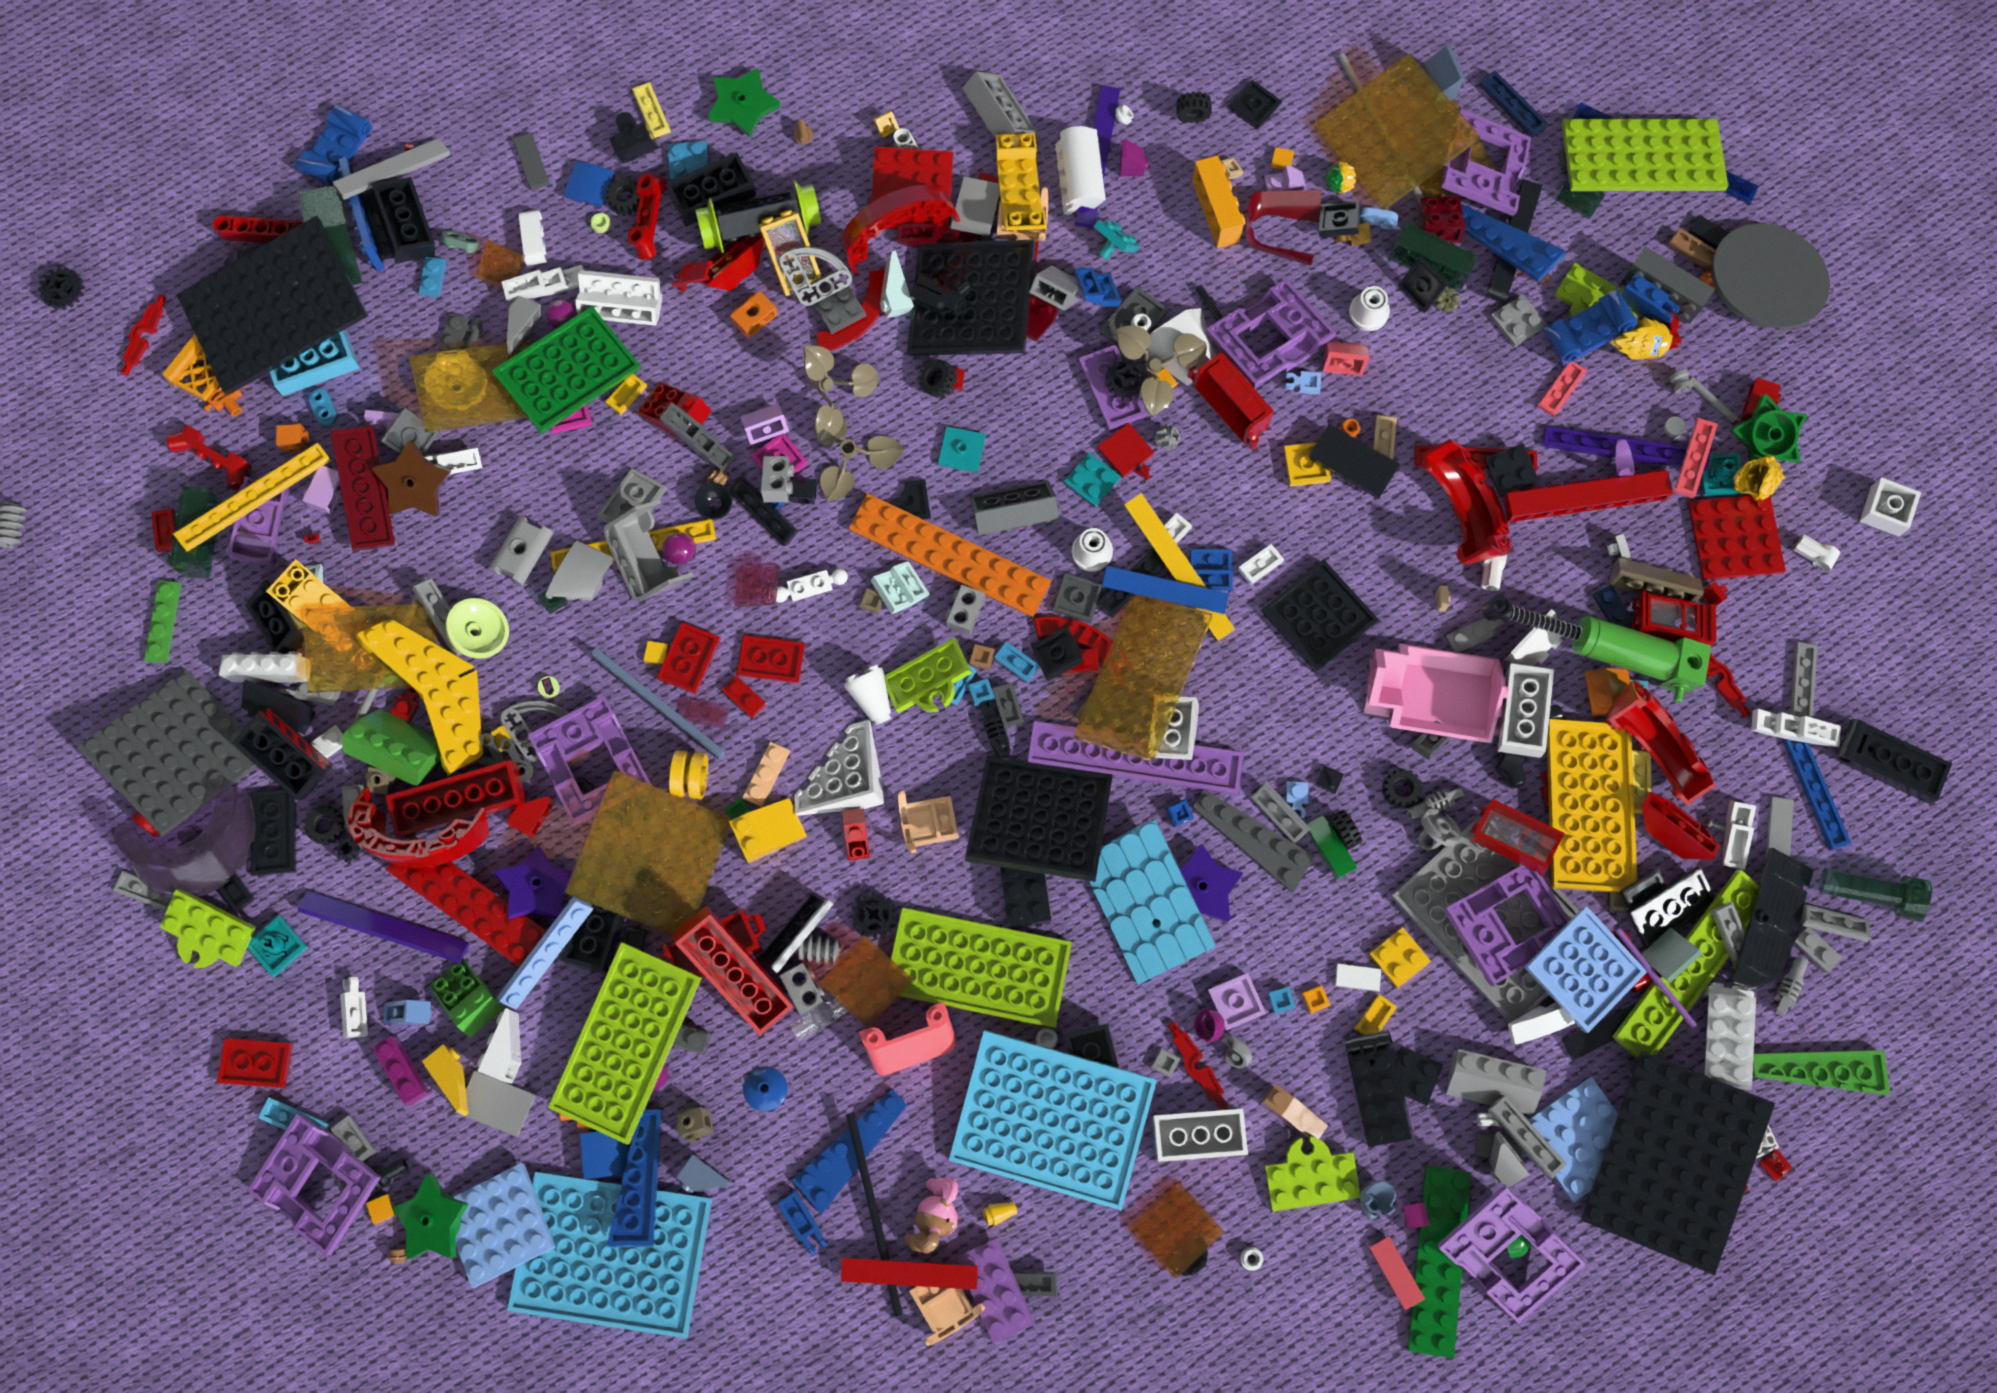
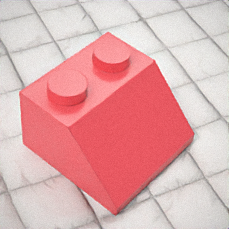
M1327 342L1323 353L1322 372L1363 375L1369 361L1367 346L1360 343Z

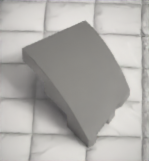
M575 541L554 575L545 594L546 598L552 599L553 596L566 597V600L581 599L592 601L603 585V575L613 563V557Z

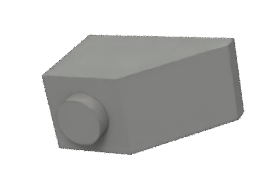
M1500 1131L1496 1133L1489 1161L1493 1169L1490 1173L1497 1183L1502 1182L1503 1185L1509 1188L1530 1174L1522 1159Z

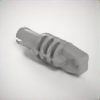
M1449 788L1443 789L1424 797L1421 803L1407 808L1406 814L1410 820L1422 816L1431 808L1438 809L1441 812L1455 806L1454 800L1463 797L1464 793L1461 788L1452 792L1449 791Z
M1796 957L1790 972L1784 975L1774 999L1779 1002L1775 1010L1776 1014L1784 1016L1788 1007L1794 1008L1804 984L1802 977L1808 965L1807 960Z

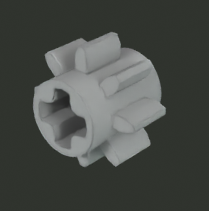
M1167 424L1161 426L1160 430L1156 431L1155 442L1159 448H1166V451L1175 449V445L1179 444L1180 434L1176 428L1169 427Z

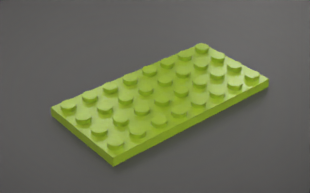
M1564 119L1561 123L1570 191H1726L1728 188L1718 119Z
M902 908L884 994L931 1004L944 1002L946 1007L1056 1029L1072 942Z
M621 942L548 1108L622 1143L630 1144L702 977Z

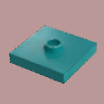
M946 426L938 466L978 473L986 434Z

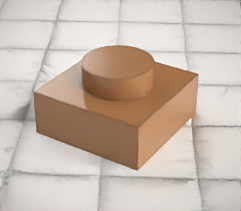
M975 644L969 665L990 671L995 649Z

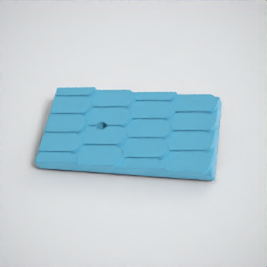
M1155 818L1101 845L1096 882L1090 881V884L1137 984L1216 947Z

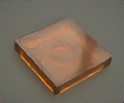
M487 240L475 278L503 289L502 281L519 276L525 255L494 241Z

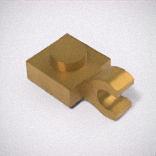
M1369 222L1360 224L1359 234L1335 236L1336 243L1349 240L1351 246L1371 243Z

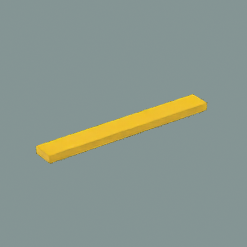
M316 443L176 531L173 535L188 552L331 460L321 446Z
M1142 493L1125 503V508L1176 582L1207 589ZM1195 608L1217 641L1235 630L1225 614Z
M709 519L649 531L657 551H662L663 542L668 536L675 533L684 532L694 539L695 544L716 540L713 520ZM606 540L586 544L613 557V561L615 560ZM571 548L550 552L554 573L557 572Z

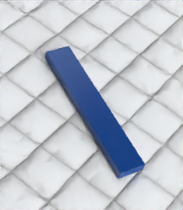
M1109 566L1106 567L1102 587L1223 615L1225 614L1229 593Z
M1781 738L1829 850L1852 844L1809 744Z

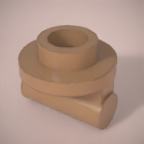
M799 120L797 122L798 128L794 131V139L799 144H808L813 139V132L811 128L806 126L804 120Z
M713 469L706 476V484L719 483L725 485L730 477L721 469Z

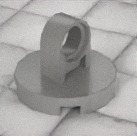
M1431 808L1427 810L1421 818L1424 830L1419 835L1418 840L1420 846L1425 850L1436 849L1441 844L1452 847L1461 839L1459 837L1461 830L1457 823L1449 815L1443 817L1438 814L1440 812L1438 809ZM1428 834L1433 838L1431 846L1426 841Z

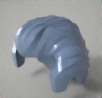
M1385 1180L1371 1182L1364 1187L1359 1195L1363 1209L1362 1214L1368 1220L1376 1219L1381 1212L1391 1215L1395 1211V1207H1392V1204L1396 1199V1192L1393 1185Z

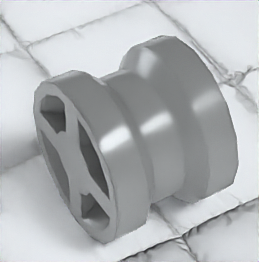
M1686 369L1676 372L1668 378L1669 382L1674 385L1673 390L1675 394L1687 391L1694 386V382L1689 379V372Z

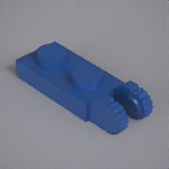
M796 1190L777 1202L778 1207L800 1242H803L811 1256L816 1254V1249L807 1238L813 1233L823 1248L828 1246V1243L819 1231L818 1224Z

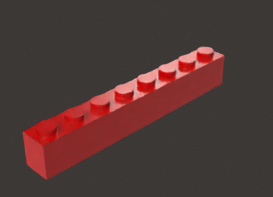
M1656 469L1646 474L1635 472L1634 475L1625 477L1614 475L1604 480L1594 478L1583 483L1573 481L1568 483V485L1562 486L1560 484H1552L1548 488L1540 489L1537 486L1527 491L1511 490L1504 497L1503 503L1507 521L1510 523L1668 500L1674 492L1668 470L1660 471Z

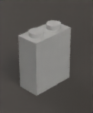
M1052 265L1036 275L1030 289L1031 294L1063 311L1077 303L1082 294L1077 278Z

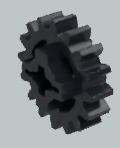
M57 267V272L51 269L50 275L44 274L45 280L39 281L42 287L38 288V291L41 293L39 297L55 310L59 306L65 310L66 305L72 308L74 301L80 302L78 296H84L80 291L85 289V286L82 284L83 279L68 267L64 271Z
M1122 357L1120 363L1114 360V366H1108V371L1105 373V378H1107L1105 379V385L1109 386L1108 392L1114 391V398L1118 395L1121 396V401L1125 397H1128L1129 401H1132V396H1135L1137 399L1139 398L1141 385L1149 376V373L1145 372L1146 366H1139V360L1134 363L1133 360L1129 359V361H1126Z
M872 892L869 898L866 894H863V901L856 900L858 907L852 906V910L856 912V914L850 915L851 919L856 920L852 925L854 928L860 927L857 933L860 935L865 932L866 939L873 935L874 940H877V935L879 934L885 938L884 932L888 931L891 933L892 929L890 926H896L897 924L893 918L898 917V913L892 912L896 906L895 904L889 905L891 898L888 897L884 900L883 893L876 897L875 893ZM878 902L876 906H870L868 903ZM886 909L889 913L888 921H885L883 918V913ZM861 910L865 913L862 923L860 921ZM868 910L873 913L878 912L880 921L875 918L870 920L871 916ZM871 926H879V927H880V929H877V930H870L869 928H870Z

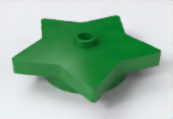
M758 68L738 79L713 78L718 99L708 115L709 122L730 123L737 126L748 137H751L757 123L763 116L781 108L780 101L762 88Z
M1767 394L1761 395L1752 417L1731 428L1730 432L1747 447L1749 461L1772 455L1775 456L1776 460L1799 463L1800 455L1797 442L1799 431L1807 414L1782 411Z
M434 1174L425 1176L414 1199L393 1207L396 1215L407 1230L406 1259L416 1258L430 1250L447 1258L456 1256V1235L460 1229L461 1217L467 1209L468 1203L454 1199L451 1195L445 1193Z

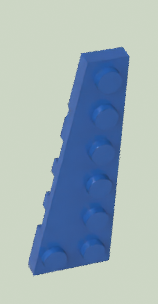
M346 157L338 159L340 164L338 172L341 178L354 173ZM359 193L347 198L350 209H353V212H350L354 223L358 225V227H355L358 238L362 239L359 245L363 254H366L370 266L374 265L377 271L385 269L368 223L369 220L363 207L361 194Z

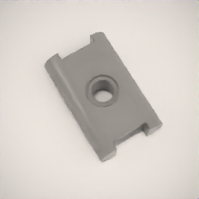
M519 516L488 569L498 576L502 572L512 577L517 585L523 586L554 533L545 526L539 529L529 524L526 517ZM525 548V550L522 553H517L519 549Z

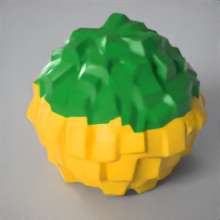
M1338 162L1330 167L1324 180L1330 190L1342 194L1354 188L1356 174L1353 166Z

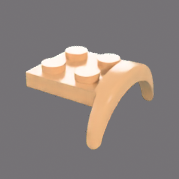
M1046 187L1042 188L1041 205L1042 210L1045 212L1046 229L1005 230L1003 228L1001 202H999L997 239H1034V241L1039 242L1046 240L1048 220V189Z
M899 791V814L905 844L909 853H916L915 847L959 838L951 796L907 804L905 791Z
M917 1286L909 1291L934 1333L924 1340L927 1346L935 1344L975 1319L985 1309L982 1303L973 1308L962 1289Z

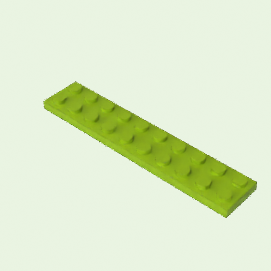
M1742 870L1734 872L1685 938L1699 948L1702 955L1671 983L1658 974L1687 1012L1729 957L1711 910L1727 902H1733L1746 933L1759 885ZM1653 982L1612 1038L1637 1060L1641 1051L1656 1056L1683 1020V1017L1657 984Z

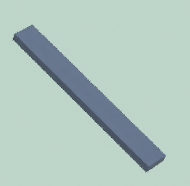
M594 649L592 656L598 663L718 760H722L726 755L723 749L599 649Z

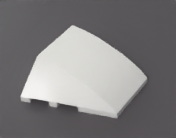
M1201 308L1187 309L1154 330L1150 334L1152 343L1146 349L1148 351V358H1157L1163 361L1176 354L1173 350V343L1179 335L1185 333L1193 334L1207 344L1204 358L1196 365L1197 370L1217 356L1213 342L1206 334L1207 325ZM1178 357L1162 365V368H1166L1172 376L1187 386L1192 383V380L1187 377L1188 368L1179 365Z

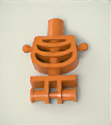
M209 370L210 377L215 376L213 370ZM205 372L195 374L196 381L206 378ZM218 385L207 399L209 404L205 405L203 409L208 412L212 406L217 411L226 407L231 416L235 417L242 412V408L236 401L237 398L242 396V392L238 389L227 396L223 393L220 385Z

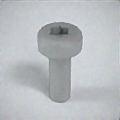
M1713 818L1707 819L1706 827H1714L1722 831L1726 830V826L1714 822Z

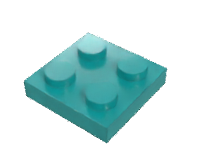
M1089 452L1064 480V484L1096 508L1119 482L1121 476Z

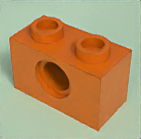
M759 291L756 294H752L741 307H736L730 317L732 324L749 339L777 316L778 313L776 306ZM752 312H756V313H757V314L754 315V316H749V314L752 313Z

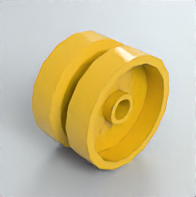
M676 750L670 769L669 789L671 797L683 798L688 791L691 799L702 800L705 795L708 778L707 753L695 752L690 758L688 751Z

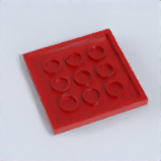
M875 147L871 200L885 196L890 190H900L916 185L940 187L947 192L951 200L954 152ZM919 212L918 216L899 221L887 229H899V224H938L939 228H949L950 216L939 222L936 218L928 216L926 212Z
M1752 496L1696 500L1687 503L1702 581L1783 574L1786 572L1771 496L1764 500L1758 499L1757 501Z

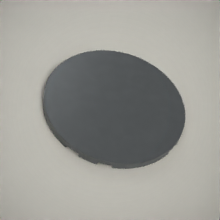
M1772 224L1745 225L1733 230L1724 237L1713 254L1711 262L1712 280L1718 295L1731 311L1737 316L1741 315L1750 320V323L1762 328H1778V330L1794 329L1814 319L1828 300L1830 279L1822 257L1808 241L1791 230Z

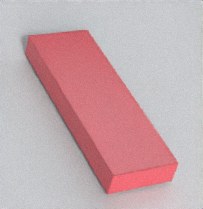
M1574 361L1567 364L1537 407L1555 417L1587 370Z
M1390 1237L1369 1247L1405 1310L1425 1300Z

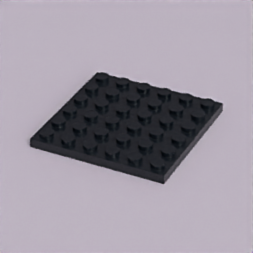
M1034 239L919 244L915 275L916 285H918L916 281L919 276L925 273L936 278L941 286L948 289L957 290L965 282L968 283L971 289L963 294L967 306L965 311L958 317L950 313L940 315L913 303L907 354L909 356L1025 353L1031 297L1030 289L1032 287L1036 245Z
M987 755L965 861L1096 882L1113 775Z

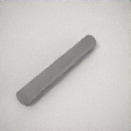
M1694 377L1690 379L1694 382L1692 388L1732 424L1738 419L1731 410Z

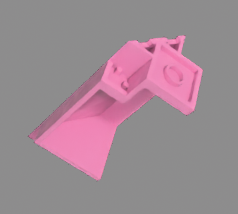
M1400 643L1397 652L1375 648L1373 659H1370L1369 662L1370 673L1367 678V698L1364 705V714L1388 717L1391 728L1491 743L1493 736L1500 734L1503 699L1507 698L1509 688L1506 686V677L1503 676L1504 668L1501 667L1499 659Z

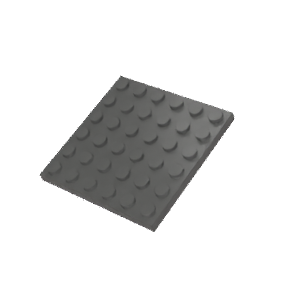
M187 670L77 746L84 756L161 837L258 767L257 764L233 744V741L244 728Z

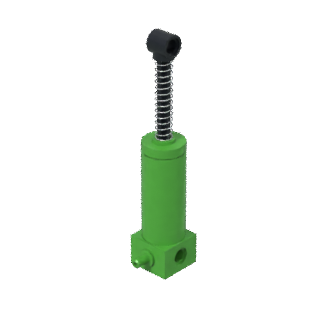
M1497 595L1483 604V616L1490 621L1498 619L1507 621L1511 619L1515 620V622H1520V624L1524 623L1525 625H1530V627L1534 626L1541 630L1544 629L1546 632L1550 631L1551 634L1556 633V635L1566 636V638L1573 640L1572 650L1577 655L1658 679L1656 686L1675 692L1673 701L1676 703L1682 702L1683 694L1705 686L1711 651L1710 645L1685 637L1672 642L1589 615L1583 617L1577 626L1575 624L1571 625V623H1566L1565 621L1561 622L1560 619H1551L1549 616L1545 617V615H1540L1539 613L1535 614L1534 611L1530 612L1529 610L1525 611L1524 608L1514 607L1502 595ZM1494 605L1498 607L1499 612L1495 610Z

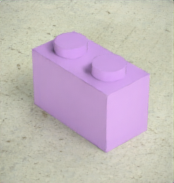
M779 403L740 416L750 445L789 432Z
M325 466L318 468L313 473L309 488L304 491L302 501L309 508L331 515L341 495L338 472Z

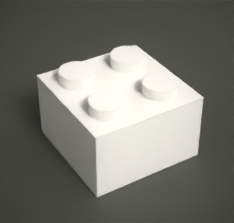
M1881 477L1870 488L1859 522L1899 537L1910 529L1921 492Z

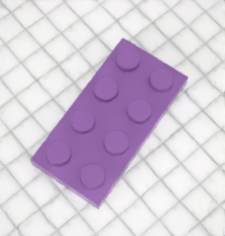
M1116 345L1085 355L1078 360L1108 431L1146 417V412L1140 398L1137 399L1135 396H1132V401H1129L1128 397H1125L1121 401V396L1118 395L1114 398V391L1108 392L1109 386L1105 385V379H1107L1105 378V373L1108 371V366H1114V360H1117L1119 363L1122 360Z
M998 1238L956 1257L958 1264L978 1265L977 1290H969L976 1306L982 1303L985 1307L980 1315L993 1344L1035 1324Z

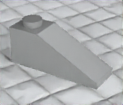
M518 296L508 307L507 350L510 356L514 354L541 319V304Z

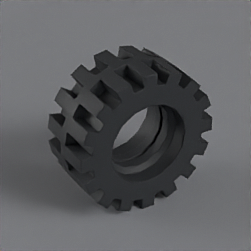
M1192 91L1190 94L1187 92L1185 95H1181L1176 101L1177 118L1184 123H1199V121L1204 122L1205 119H1209L1212 115L1210 96L1207 93L1202 94L1200 91L1198 93Z
M624 177L620 178V181L615 179V183L611 182L609 184L610 188L607 187L606 198L611 210L615 211L618 215L621 213L622 216H625L626 213L632 215V211L636 213L640 196L636 193V181H631L630 178L625 180ZM627 191L633 194L628 201L620 202L617 200V196L621 192Z
M941 359L929 360V364L925 363L923 365L924 369L920 370L922 374L918 378L921 380L919 385L929 395L943 398L945 394L949 395L950 390H954L953 385L957 384L955 380L957 378L956 370L952 365ZM942 371L941 381L934 386L935 376Z
M1403 768L1401 770L1397 769L1391 772L1384 780L1382 794H1384V799L1391 806L1394 805L1395 808L1404 809L1414 805L1420 798L1421 791L1423 790L1421 779L1418 780L1417 774L1414 775L1412 773L1413 771H1406ZM1395 782H1407L1411 788L1410 794L1406 797L1398 796L1393 789Z
M320 805L317 809H311V814L307 813L308 819H304L306 826L303 827L306 831L305 834L312 841L320 845H329L330 843H336V840L342 838L341 835L345 833L344 816L339 810L329 805ZM330 817L333 820L331 830L325 834L319 833L317 824L320 819Z
M1342 809L1327 818L1328 823L1336 832L1347 851L1362 843L1359 829L1347 811Z

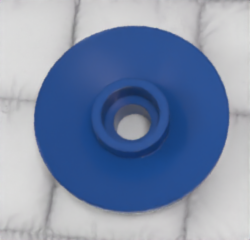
M757 1068L747 1076L744 1082V1097L747 1103L758 1111L774 1110L786 1098V1079L775 1068ZM767 1084L769 1087L768 1091L765 1093L761 1092V1086Z

